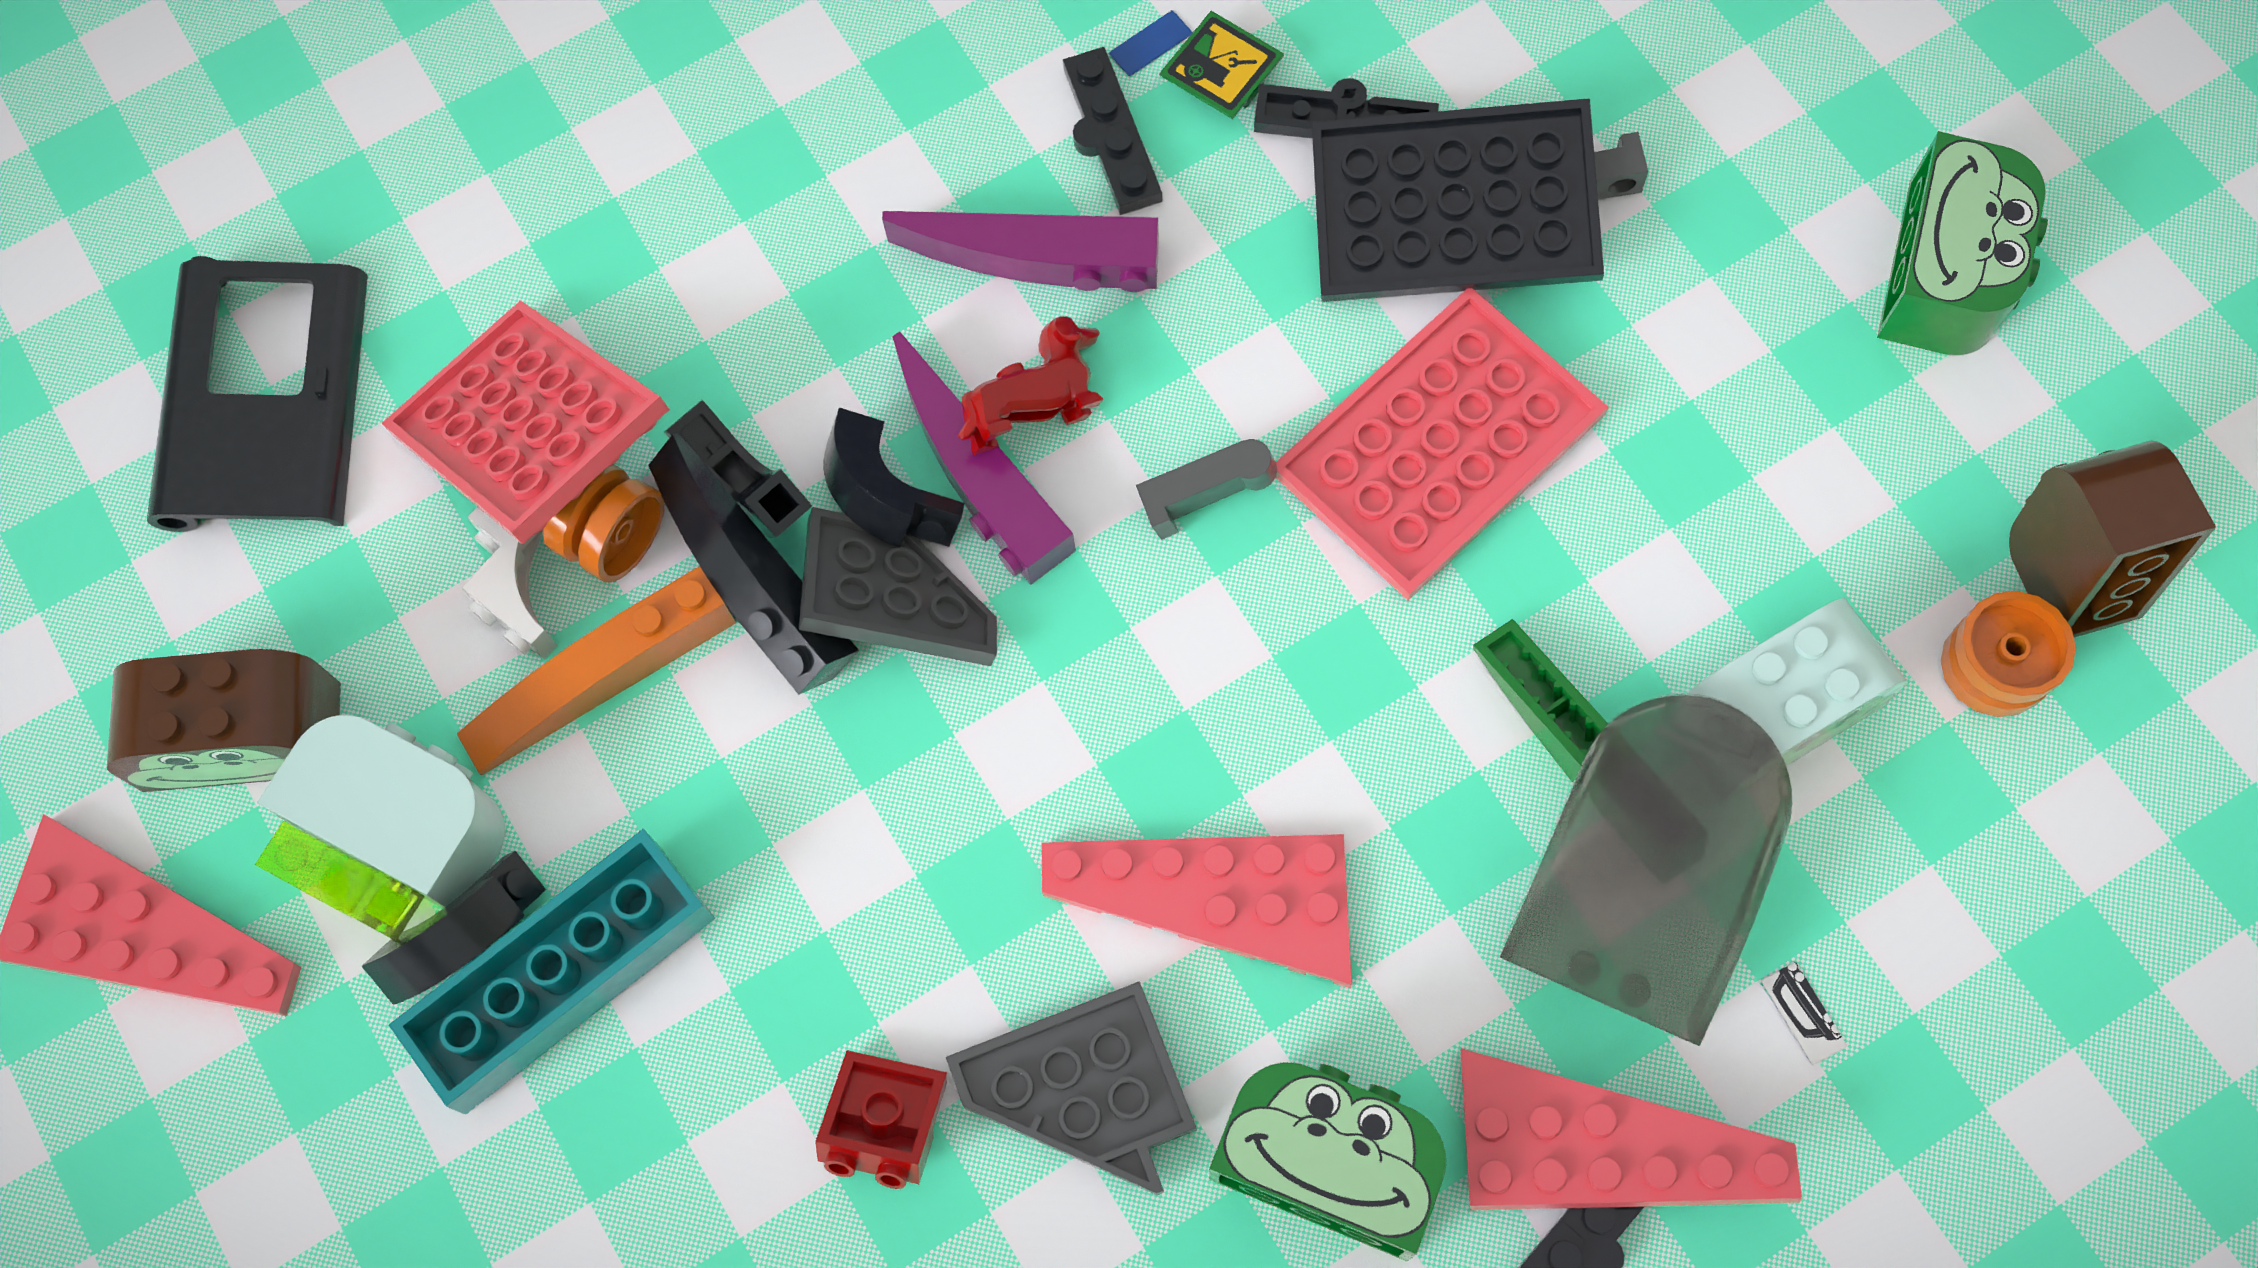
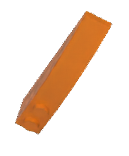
M698 566L617 614L568 646L493 702L461 729L457 736L478 773L484 775L736 624L702 568Z

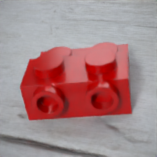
M847 1050L815 1140L817 1161L824 1163V1168L828 1172L839 1177H851L854 1175L855 1170L875 1174V1179L878 1183L892 1189H902L906 1186V1182L920 1184L933 1141V1127L947 1085V1072Z

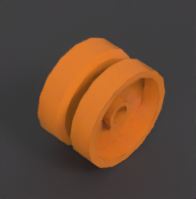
M613 464L602 471L584 488L583 492L576 499L570 501L547 522L543 529L544 543L551 551L569 562L579 561L580 566L586 572L604 583L616 582L626 576L642 560L651 547L660 529L665 512L662 494L659 490L640 479H630L623 469Z
M2020 591L1995 593L1977 603L1944 641L1941 666L1945 682L1958 700L1976 712L1995 717L2019 715L2037 705L2048 693L2052 692L2063 682L2073 668L2076 645L2071 626L2056 607L2041 597Z

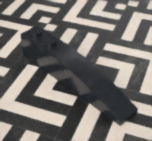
M679 432L672 434L648 466L667 509L708 580L738 622L798 695L833 680L859 652V649L850 639L799 630L802 580Z

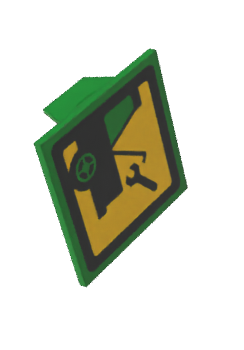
M1211 10L1159 74L1204 103L1234 119L1242 107L1246 109L1259 92V85L1264 84L1267 76L1284 57V53Z

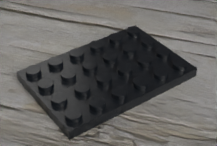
M1590 98L1311 122L1322 302L1465 291L1467 288L1486 290L1603 281L1604 265Z

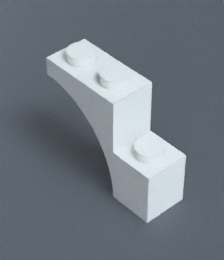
M476 507L467 518L479 531L474 539L492 555L461 587L474 601L468 608L488 626L491 627L497 621L505 627L507 631L503 637L525 655L532 649L545 660L558 645L537 621L532 609L528 586L531 562L534 552L543 537V530L533 535L522 545L481 509Z

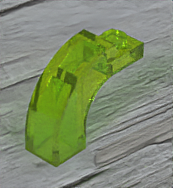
M285 821L281 823L254 864L318 901L394 941L398 940L425 897L383 872L363 865Z

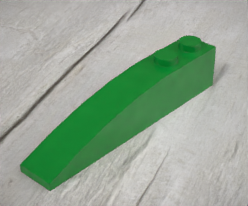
M1513 619L1473 645L1475 653L1549 754L1597 813L1662 886H1665L1704 858L1707 840L1706 830Z

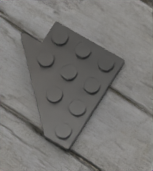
M815 507L811 508L807 522L799 630L992 666L997 655V617L917 537L905 534L901 547H898L866 532L844 513Z
M1140 981L946 1056L960 1100L966 1110L1155 1195L1164 1193V1189L1149 1149L1197 1131Z

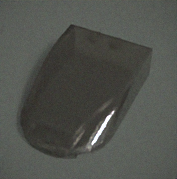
M1675 693L1660 695L1630 708L1628 707L1617 714L1600 730L1583 758L1504 938L1500 958L1700 1047L1752 929L1791 820L1792 787L1789 773L1779 749L1769 734L1759 723L1739 708L1725 701L1700 694Z

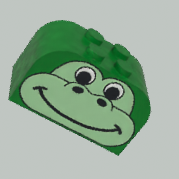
M1940 131L1937 132L1909 182L1877 338L1946 355L1969 354L1979 350L1989 342L2012 309H2016L2027 287H2032L2040 267V259L2034 258L2036 246L2041 244L2048 225V219L2041 217L2045 200V183L2039 169L2028 157L2005 146Z
M1284 1062L1266 1066L1254 1073L1244 1083L1236 1098L1209 1168V1180L1406 1262L1417 1255L1446 1170L1444 1144L1434 1125L1418 1111L1400 1104L1401 1096L1398 1093L1375 1084H1371L1369 1090L1348 1083L1350 1079L1349 1074L1326 1064H1320L1318 1070L1302 1064Z

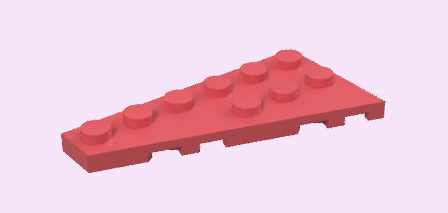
M44 814L0 934V962L281 1016H287L302 968Z
M1344 834L1041 843L1042 894L1044 897L1100 914L1104 912L1133 921L1134 924L1150 929L1154 927L1174 933L1178 937L1255 960L1257 958L1287 967V970L1304 975L1306 973L1351 989Z
M1461 1048L1470 1211L1800 1203L1802 1200L1795 1143Z

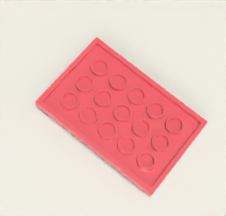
M1467 288L1276 461V479L1409 601L1606 415L1609 407L1473 288Z
M520 300L384 420L382 425L392 436L523 545L533 535L543 530L547 522L570 501L576 499L583 492L584 488L602 471L613 465L620 458L621 454L640 436L649 432L656 425L657 421L670 409L659 395Z

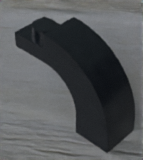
M703 400L699 401L663 431L668 438L674 433L679 432L764 536L777 538L812 507L811 503L782 469L771 470L755 459L738 442Z
M839 407L827 441L823 459V470L828 489L841 510L866 532L895 546L901 547L905 534L950 547L962 518L965 503L912 487L894 476L884 464L879 449L885 421Z
M513 851L504 855L471 887L445 908L422 923L396 934L361 967L393 1005L406 1001L441 982L495 943L525 916L523 911L546 889L519 854Z

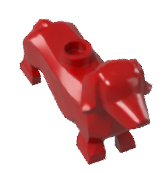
M1067 316L1054 318L1044 326L1039 337L1038 349L1044 358L1043 365L1024 369L1020 362L1011 364L1000 370L996 375L997 378L983 382L974 390L966 392L962 396V411L965 424L958 437L961 440H971L973 455L996 449L999 445L996 437L1010 432L1013 429L1011 423L1044 422L1051 420L1059 412L1066 426L1086 420L1092 413L1090 408L1099 406L1104 399L1098 393L1088 390L1091 372L1079 351L1085 350L1097 342L1100 334L1099 330L1096 328H1080L1072 318Z

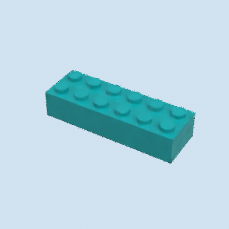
M642 829L388 1026L444 1105L466 1115L716 918L658 843Z

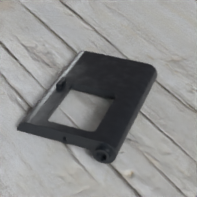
M195 256L188 261L182 262L179 266L147 523L155 528L172 532L195 530L198 527L199 518L317 520L328 522L333 526L344 525L368 275L365 271L345 264L215 260L207 256ZM227 282L307 283L313 285L302 391L299 394L257 395L216 394L209 392L220 292Z

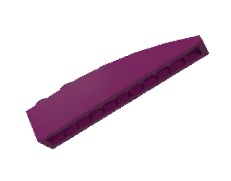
M882 211V222L888 242L930 259L973 272L1021 282L1075 287L1082 291H1094L1099 288H1121L1127 292H1141L1145 289H1157L1159 225L1158 218Z
M899 331L892 338L911 402L926 439L947 479L972 514V517L969 518L971 526L983 541L986 542L991 538L1002 550L998 553V556L1013 576L1021 573L1028 583L1032 585L1076 552L1072 531L999 446L996 449L973 455L971 440H961L958 437L965 424L962 403Z

